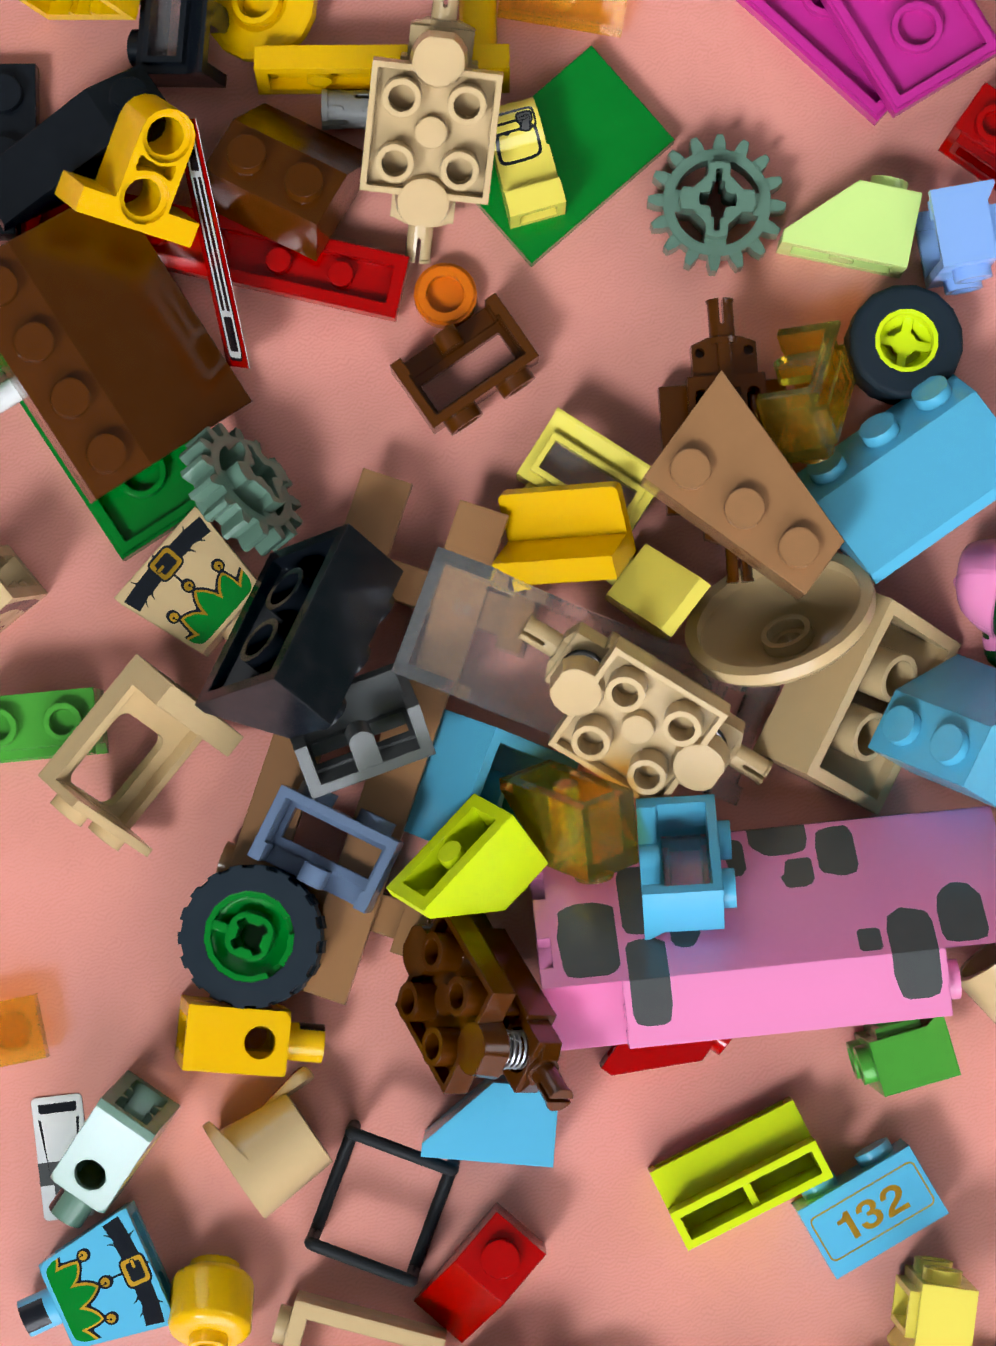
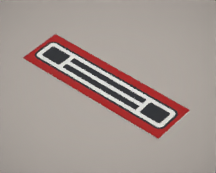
M192 118L190 120L194 125L196 136L193 150L185 168V175L195 221L200 224L198 234L224 354L229 366L250 369L196 118Z

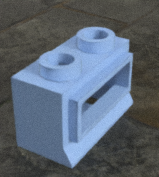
M994 179L933 189L928 192L929 201L927 204L929 211L918 213L915 228L926 289L943 286L945 295L964 294L983 288L982 280L993 277L991 265L996 261V203L989 204L988 199L995 184Z

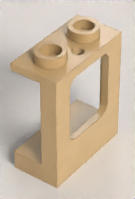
M136 653L38 776L57 793L50 803L73 823L81 827L87 819H90L92 823L88 828L110 847L119 851L124 843L147 857L153 849L131 830L135 822L202 740H205L228 757L244 737L222 718L202 712L195 706L196 697ZM128 713L155 731L158 736L157 742L111 799L101 802L73 784L71 776L115 719L122 714Z

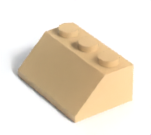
M876 593L874 616L858 642L843 657L829 667L809 677L784 685L769 717L764 723L753 751L773 761V763L879 815L902 767L869 749L868 745L894 691L957 655L962 644L894 599Z

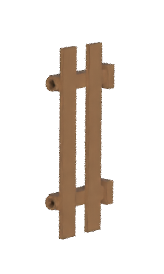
M363 468L345 524L349 523L389 558L413 485ZM461 499L436 573L391 559L403 570L402 576L392 595L395 598V603L423 611L404 669L419 702L433 744L472 628L495 635L493 646L496 650L521 658L526 642L521 639L519 640L517 636L531 614L535 616L540 601V596L537 592L520 586H512L509 597L485 590L492 571V562L496 559L510 516ZM404 724L382 732L379 741L409 731L407 725ZM273 734L237 843L227 842L221 854L216 872H222L230 869L229 867L257 864L274 866L266 861H257L247 856L281 785H287L298 790L303 779L305 780L290 738ZM322 755L315 757L317 764H319ZM429 757L367 779L353 818H357L361 808L366 809L396 824L391 836L401 841ZM297 808L283 837L293 841L303 813L302 810ZM347 834L338 864L369 878L382 850L353 835ZM389 875L371 913H362L352 908L353 904L325 890H318L305 884L306 889L311 894H314L320 903L318 908L321 916H325L327 928H324V940H327L316 975L310 978L306 983L307 986L302 991L346 1005L370 931L393 938L390 952L403 956V945L411 928L415 925L432 924L433 919L427 918L397 898L385 894L384 890Z

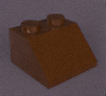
M263 103L232 120L206 162L216 213L317 261L359 191L363 150Z

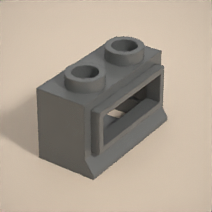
M401 660L354 677L345 696L347 701L345 711L330 728L290 739L312 800L436 754L422 710ZM404 724L407 725L409 731L376 742L374 735ZM349 745L351 752L320 764L316 763L315 757Z

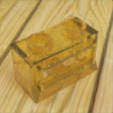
M840 320L778 330L777 339L784 356L774 362L775 373L779 384L784 386L794 385L795 389L758 394L756 405L765 431L789 464L798 462L816 464L823 462L834 454V444L839 442L856 382L845 345H838L836 340L841 325Z

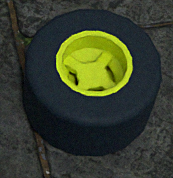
M893 285L873 294L854 314L844 337V362L853 382L869 397L889 405H895L902 399H911L912 390L931 376L940 375L948 380L955 373L963 352L962 328L954 309L937 293L917 285Z

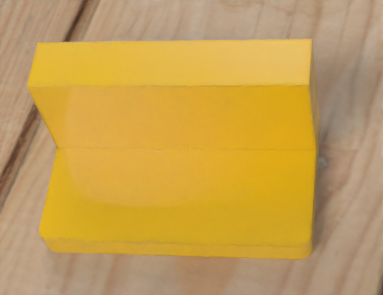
M617 481L507 489L498 498L501 513L510 517L505 529L508 543L492 562L497 587L618 579L636 552L622 486Z

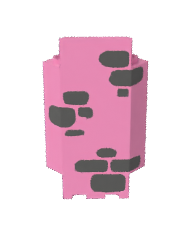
M990 806L731 832L732 859L721 860V868H734L737 908H724L725 929L665 932L655 938L645 940L638 842L542 853L549 864L530 883L541 990L557 1015L552 1027L562 1042L560 1052L628 1045L630 1050L953 1016L952 1000L961 999L962 983L957 959L948 960L946 948L996 943V826ZM701 852L669 854L671 886L703 884Z

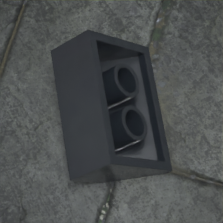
M349 523L270 553L195 706L206 714L290 739L330 728L345 711L347 705L346 693L355 674L363 668L370 657L371 648L369 644L379 623L389 614L394 605L395 598L392 595L402 576L403 570Z

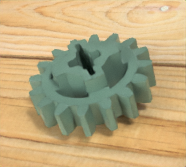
M717 134L712 149L704 150L702 143L695 137L690 139L689 157L686 159L674 150L668 154L667 162L673 171L671 174L657 170L654 173L652 183L658 189L664 191V193L648 196L647 209L661 212L662 216L657 217L651 222L650 231L651 234L668 233L669 238L662 251L666 256L675 253L679 249L686 253L683 269L689 271L697 260L700 259L706 261L708 276L716 275L720 261H728L729 266L735 273L740 272L743 268L742 254L747 252L751 257L759 261L766 252L759 238L776 240L780 232V228L770 221L769 217L781 216L785 212L786 202L771 199V195L781 188L783 181L781 176L765 179L763 172L770 158L765 154L753 162L746 157L749 142L744 139L737 145L735 151L726 150L724 135ZM706 167L704 178L694 187L682 186V190L677 189L686 176L697 169ZM731 169L741 174L750 183L753 190L743 189L730 175ZM715 181L718 182V194H721V203L729 206L725 208L716 231L714 230V217H711V209L709 206L703 205L707 203ZM678 221H689L702 235L701 242L689 236ZM750 221H756L752 229L744 237L726 245L728 232L737 224H749Z
M218 423L212 429L207 426L185 445L187 449L180 454L179 458L187 467L180 474L183 479L193 484L195 488L188 495L191 500L195 501L197 508L207 522L215 520L221 525V533L224 539H238L243 551L249 552L255 547L261 556H265L271 550L277 551L298 534L295 529L302 524L303 520L294 511L301 507V503L287 491L293 484L275 458L268 459L261 453V446L257 440L244 439L241 430L236 427L229 433L222 423Z

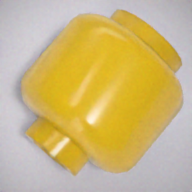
M207 1254L193 1258L189 1265L177 1271L171 1281L169 1301L171 1310L168 1326L171 1335L180 1343L188 1346H236L244 1342L252 1330L254 1285L253 1279L240 1268L239 1263L227 1256Z

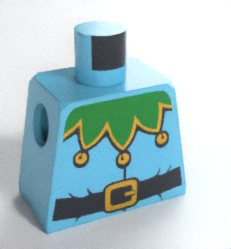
M133 1200L124 1204L45 1258L39 1264V1269L47 1288L17 1301L20 1318L31 1337L63 1323L73 1346H91L168 1326L171 1310L169 1301L171 1283Z

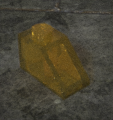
M550 759L499 778L501 792L530 839L549 863L548 867L575 877V880L582 884H600L611 880L615 872L639 863L633 789Z

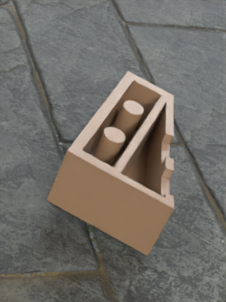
M722 370L644 475L640 484L646 491L797 600L806 595L844 543V539Z

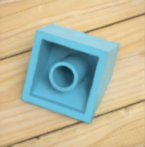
M957 654L897 688L868 748L913 774L996 808V668Z
M445 709L433 744L436 754L429 756L404 831L430 841L475 793L513 814L539 851L546 853L579 763L562 753L503 729Z
M500 1075L495 1080L485 1078L425 1130L421 1157L553 1168L558 1111H550L546 1107L540 1092L514 1093L505 1075Z

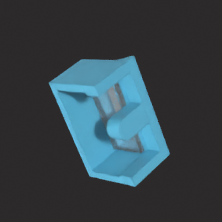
M715 795L636 799L645 940H650L665 932L725 929L724 908H737L736 880L734 868H721V860L732 859L731 830L729 820L717 821Z

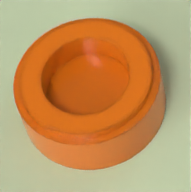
M439 263L432 265L422 272L417 279L414 288L415 306L421 318L431 326L445 329L453 324L457 327L468 320L474 313L477 304L475 282L464 268L456 264Z

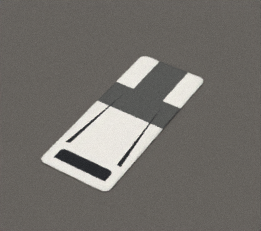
M79 1093L35 1098L31 1101L43 1213L47 1221L59 1220L51 1213L49 1205L61 1187L50 1176L85 1123L82 1096ZM94 1209L92 1210L89 1216H92L94 1214Z

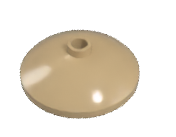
M838 552L830 560L806 595L799 600L788 594L753 567L754 582L741 583V568H739V582L737 584H727V576H725L704 594L691 611L685 627V642L695 665L703 673L718 681L743 687H771L788 684L809 677L829 667L843 657L858 642L871 623L875 613V588L870 575L851 557Z

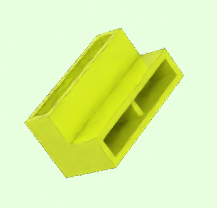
M790 1096L648 1168L688 1251L834 1177L820 1148L809 1133Z

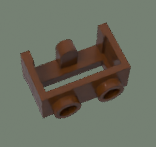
M494 293L485 299L484 309L459 326L455 327L452 324L440 331L432 338L433 344L405 363L399 358L390 365L392 375L403 388L432 432L436 434L447 427L451 435H455L483 415L478 404L499 391L502 397L507 399L531 383L535 376L530 368L538 363L539 354L500 298ZM499 335L515 359L438 412L422 387Z

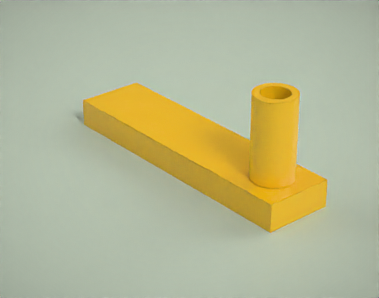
M459 0V20L475 28L472 60L478 61L477 69L502 71L503 83L501 93H510V44H497V0ZM408 44L254 45V73L259 95L321 94L322 89H370L373 57L400 59L401 52H408Z

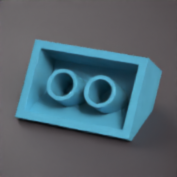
M954 374L948 380L940 375L929 377L912 390L911 399H902L885 412L871 416L860 426L857 432L834 448L814 456L807 464V467L797 473L800 480L844 539V543L839 550L860 565L870 575L871 580L875 584L882 581L996 500V417L977 392Z

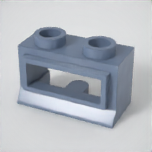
M304 779L298 790L282 784L247 856L257 861H266L297 876V880L315 889L325 890L353 904L352 908L362 913H371L404 845V842L391 836L396 824L363 808L360 809L355 819L333 808L338 798L333 793L312 800ZM297 808L381 849L382 852L369 878L283 837Z

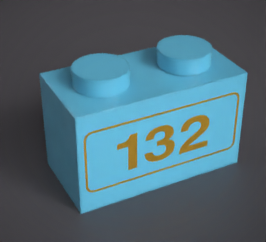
M885 1137L871 1143L854 1155L858 1163L857 1165L837 1177L831 1170L833 1178L801 1193L803 1197L791 1203L836 1279L949 1214L912 1149L902 1139L891 1144L889 1139Z

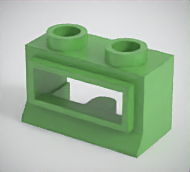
M89 687L0 696V763L51 759L104 694L103 690ZM107 731L87 755L109 753Z
M944 1017L863 1025V1031L854 1033L856 1039L846 1042L847 1052L856 1078L862 1079L864 1085L869 1084L884 1097L961 1075Z

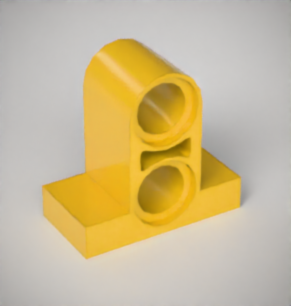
M144 93L134 96L125 103L118 116L96 179L93 180L63 170L54 194L77 212L191 248L200 224L179 208L172 206L194 147L196 135L193 123L186 114L157 95ZM165 117L166 125L164 132L158 139L148 143L147 134L151 124L157 119ZM143 178V188L140 195L135 200L125 203L124 196L128 186L135 180Z

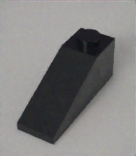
M141 64L84 89L0 155V226L4 232L65 204L54 194L63 170L93 180L96 179L118 116L125 103L134 96L144 93L154 94L165 100ZM165 117L159 118L151 124L147 134L148 143L158 139L164 132L166 125Z

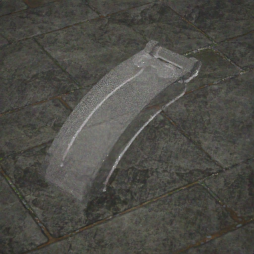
M437 547L391 670L392 673L550 736L564 713L554 706L550 698V684L544 681L549 656L525 641L519 640L517 636L531 614L561 634H564L577 623L583 622L606 637H609L612 631L618 633L721 696L723 700L728 688L744 694L736 716L746 722L742 744L750 749L752 748L767 704H775L781 687L779 685L771 687H743L718 681L703 673L695 665L688 648L588 610L516 579L497 568L441 547ZM727 766L712 789L697 792L705 795L714 794L715 799L737 806L743 790L742 787L738 786L742 774Z

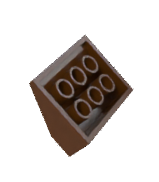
M70 207L0 246V366L90 504L182 447L207 426L210 428L252 402L144 233L77 212Z

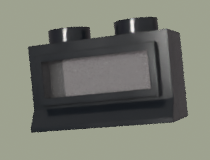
M140 0L139 29H132L127 40V54L130 64L133 67L141 64L156 87L226 88L227 75L207 61L210 33H226L228 30L229 15L227 9L215 0Z

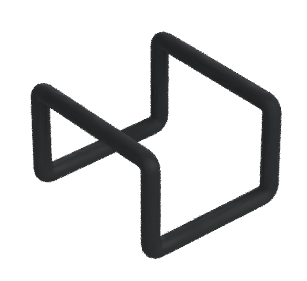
M351 1120L345 1130L344 1138L304 1244L307 1249L401 1285L413 1287L418 1283L421 1267L453 1180L459 1171L460 1162L454 1159L445 1161L440 1158L421 1157V1151L360 1129L361 1124L358 1120ZM355 1142L442 1173L407 1272L319 1240Z

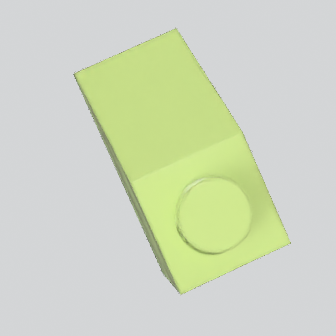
M873 175L870 182L859 180L785 228L778 241L776 253L899 279L908 267L922 193L907 190L909 184L907 181L892 176Z

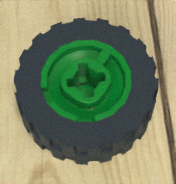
M257 864L229 867L230 869L222 872H216L207 878L208 881L204 885L194 890L190 895L192 898L188 907L183 908L180 920H183L181 932H178V944H181L183 956L180 958L184 968H188L194 978L191 980L199 989H205L210 994L209 997L219 1003L225 1002L234 1008L241 1009L247 1007L258 1009L272 1006L299 993L307 986L306 983L310 978L316 975L321 965L319 962L322 953H325L327 940H324V928H327L325 916H321L318 908L320 903L315 895L311 894L304 886L305 883L297 880L296 876H291L284 870L274 866Z

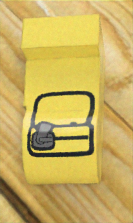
M531 97L501 105L498 117L494 163L510 229L564 215L566 211V198L560 177H558L550 145L545 140L534 98Z

